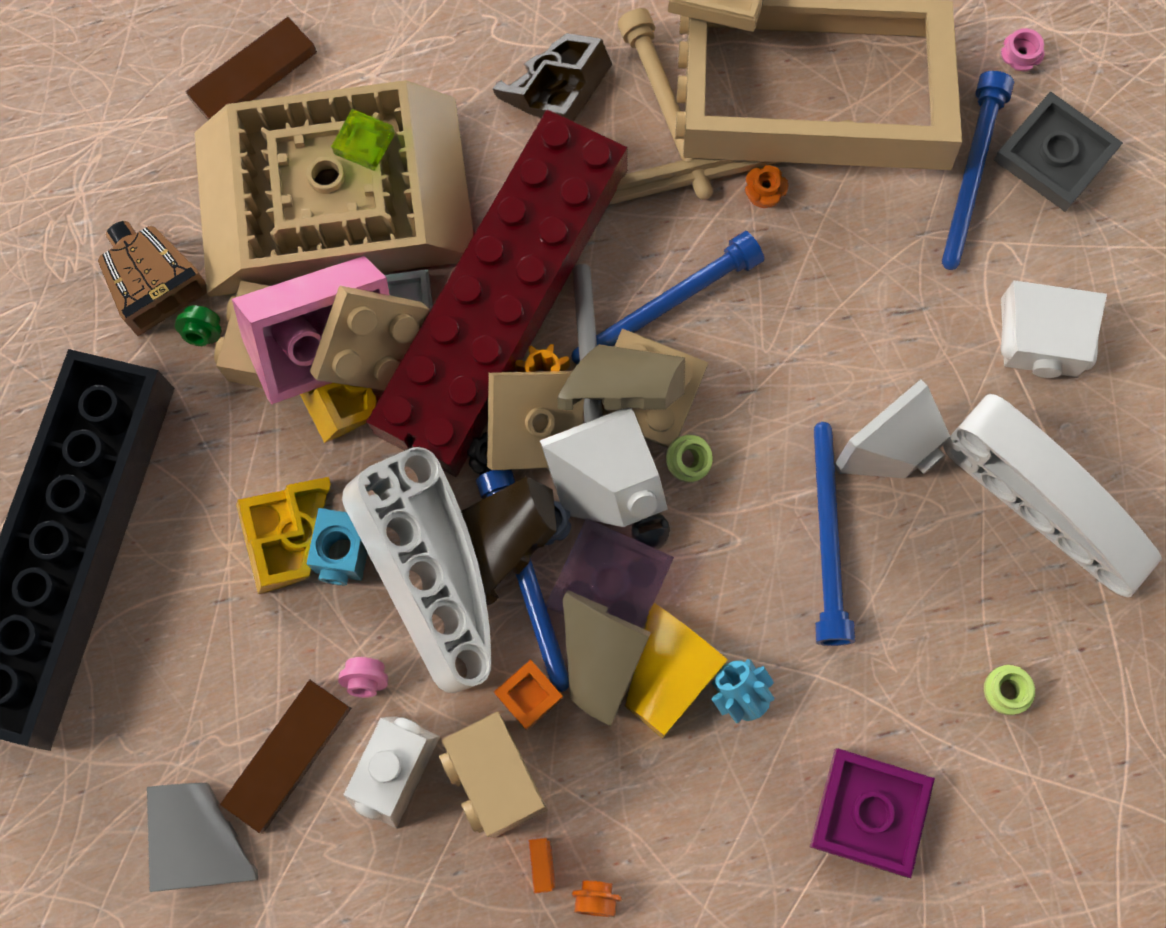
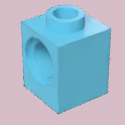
M318 508L306 564L316 574H319L318 580L325 583L345 586L348 583V579L362 581L368 552L347 512ZM336 541H350V550L345 557L337 560L329 558L330 547Z

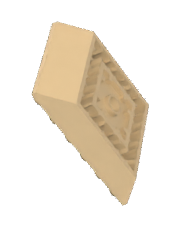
M403 80L226 104L194 133L206 289L209 297L236 294L240 281L273 286L365 256L381 273L458 263L474 236L455 97ZM325 169H333L339 173L338 178L329 185H320L315 182L316 176Z

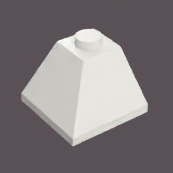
M920 379L854 435L837 459L835 469L840 474L906 479L917 468L925 474L945 456L940 448L950 437V434L928 386Z
M632 408L617 410L540 440L559 501L564 509L570 511V516L625 527L668 510L659 473Z

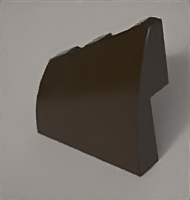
M566 33L552 43L546 52L535 55L524 63L527 69L526 74L510 85H506L502 80L493 87V91L500 100L530 115L542 118L546 109L574 122L612 66V63L601 38Z
M527 476L461 511L478 561L487 605L494 603L499 598L494 589L510 571L519 575L529 564L534 551L543 547L557 532L553 489Z

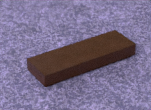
M287 16L185 92L189 100L209 120L226 104L253 101L317 53L315 45Z
M309 679L220 805L252 829L263 834L352 708Z

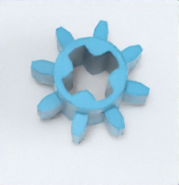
M747 659L745 662L732 661L719 670L716 679L712 682V685L718 692L713 696L712 701L722 715L729 713L735 723H739L741 720L752 721L765 714L770 706V702L774 701L775 698L768 689L774 684V681L764 666L756 669L750 659Z

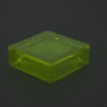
M352 109L331 148L335 155L375 171L395 135L394 127L391 124Z

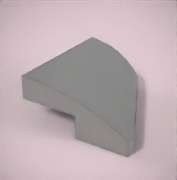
M185 783L147 787L150 892L258 880V871L255 865L249 863L236 839L237 833L230 821L225 820L218 807L219 801L208 783Z

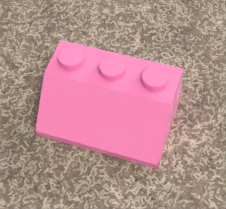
M365 256L232 299L243 343L271 405L332 383L316 380L310 373V369L339 285L390 295L387 278Z

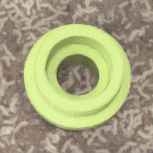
M684 435L676 438L670 444L666 454V463L671 474L685 482H694L705 477L710 471L713 462L710 446L704 439L696 435ZM686 450L691 451L694 456L693 464L690 467H686L682 462V454Z
M1003 665L991 671L984 683V694L989 705L997 712L1005 715H1016L1026 711L1033 703L1035 686L1030 675L1020 667ZM1003 682H1009L1014 686L1015 696L1013 699H1007L1002 695L1001 685Z

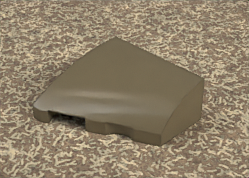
M599 344L579 362L568 377L558 395V409L573 410V405L583 398L601 400L603 405H605V410H622L625 408L666 409L685 393V357Z
M567 590L563 598L570 699L592 717L611 726L634 676L635 669L651 632L607 613L608 607Z

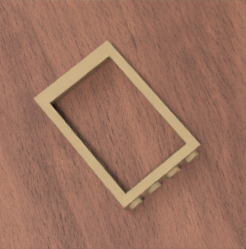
M764 0L755 29L926 37L931 126L705 116L707 27H734L680 15L679 34L687 35V41H679L678 68L686 69V76H678L677 103H685V112L677 111L675 139H684L683 158L952 170L962 144L953 0Z

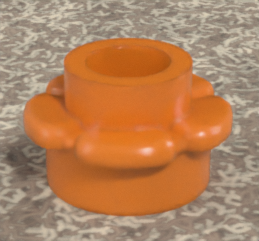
M766 165L762 169L754 168L747 174L745 193L752 204L760 208H770L778 204L781 197L787 194L789 188L788 180L781 176L782 172L775 166ZM768 182L770 187L765 188L762 184Z
M582 881V890L572 891V897H575L574 913L590 916L615 917L616 902H621L622 898L620 895L612 894L613 884L600 881Z

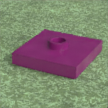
M839 748L834 749L809 847L911 879L935 778Z

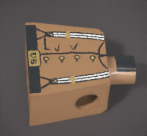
M120 221L113 224L106 231V237L113 248L100 255L98 263L120 316L137 336H140L207 294L206 282L197 269L156 227L147 226L136 233L129 222Z

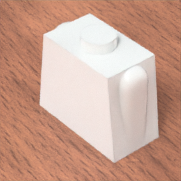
M1014 280L1001 297V353L1004 356V367L1031 370L1034 375L1043 378H1054L1060 375L1078 377L1084 370L1091 369L1097 360L1099 330L1107 294Z
M403 717L380 718L343 794L344 797L360 815L369 819L380 820L397 828L440 736L423 729L415 722Z

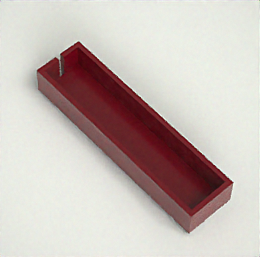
M546 109L366 423L377 437L404 451L414 447L426 448L438 459L443 471L457 478L468 458L467 451L474 438L480 437L488 422L489 373L516 372V360L524 358L616 193L619 182L628 171V147Z

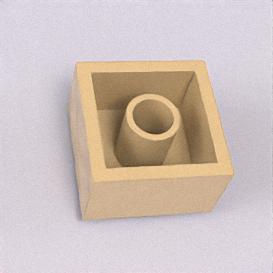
M498 711L442 739L447 752L439 756L440 761L451 783H455L457 787L463 785L469 797V800L461 803L474 832L478 831L481 833L485 831L487 837L496 838L548 811L508 726Z

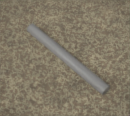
M578 264L573 268L580 361L597 346L590 266L586 264ZM584 398V422L602 417V401Z

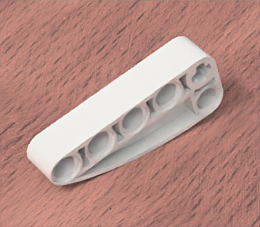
M993 394L986 395L944 443L943 448L958 466L1098 581L1118 595L1132 597L1162 560L1160 552L1120 504L1063 448L1003 398Z
M410 448L373 464L362 471L346 485L343 490L342 501L433 681L441 690L447 693H457L483 683L491 671L490 626L486 597L468 528L438 459L426 448ZM405 466L411 468L416 473L418 483L408 478ZM373 490L375 494L369 496L367 491ZM387 527L397 532L400 538V546L393 544L389 540L386 533ZM410 570L420 576L423 583L422 590L417 589L411 583L409 578ZM433 614L440 616L445 626L444 634L439 633L434 628L432 623ZM457 657L462 659L466 665V678L461 677L456 670L455 660Z

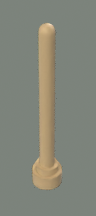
M646 8L631 10L625 13L617 23L622 38L632 48L637 49L681 159L684 162L698 159L683 158L684 139H675L677 111L681 110L652 42L655 24L650 12ZM704 169L693 171L692 174L696 179L693 181L692 186L697 197L702 200L710 198L713 188L709 178L705 176Z

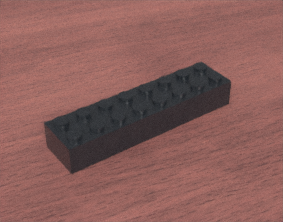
M71 349L67 351L0 533V740L51 751L175 389L159 370Z

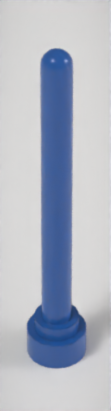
M987 71L979 76L975 95L981 108L942 258V265L947 270H954L960 265L998 110L1002 109L1004 104L1008 103L1011 99L1014 79L1009 74L1001 71Z
M743 231L729 240V246L724 249V255L596 335L597 345L614 346L622 329L635 333L733 270L739 272L743 269L749 271L764 262V254L758 242L748 231ZM579 347L575 348L571 354L572 361L577 365L580 362Z
M819 422L814 427V447L824 612L819 614L820 621L815 623L816 644L842 646L856 642L854 621L849 620V612L844 611L833 432L829 423Z
M512 469L492 470L480 475L475 480L482 499L516 482ZM530 558L529 564L519 575L516 574L550 682L559 692H563L569 688V675Z

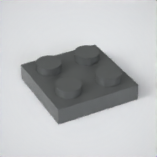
M1050 91L996 154L994 161L1066 212L1117 152L1123 142Z

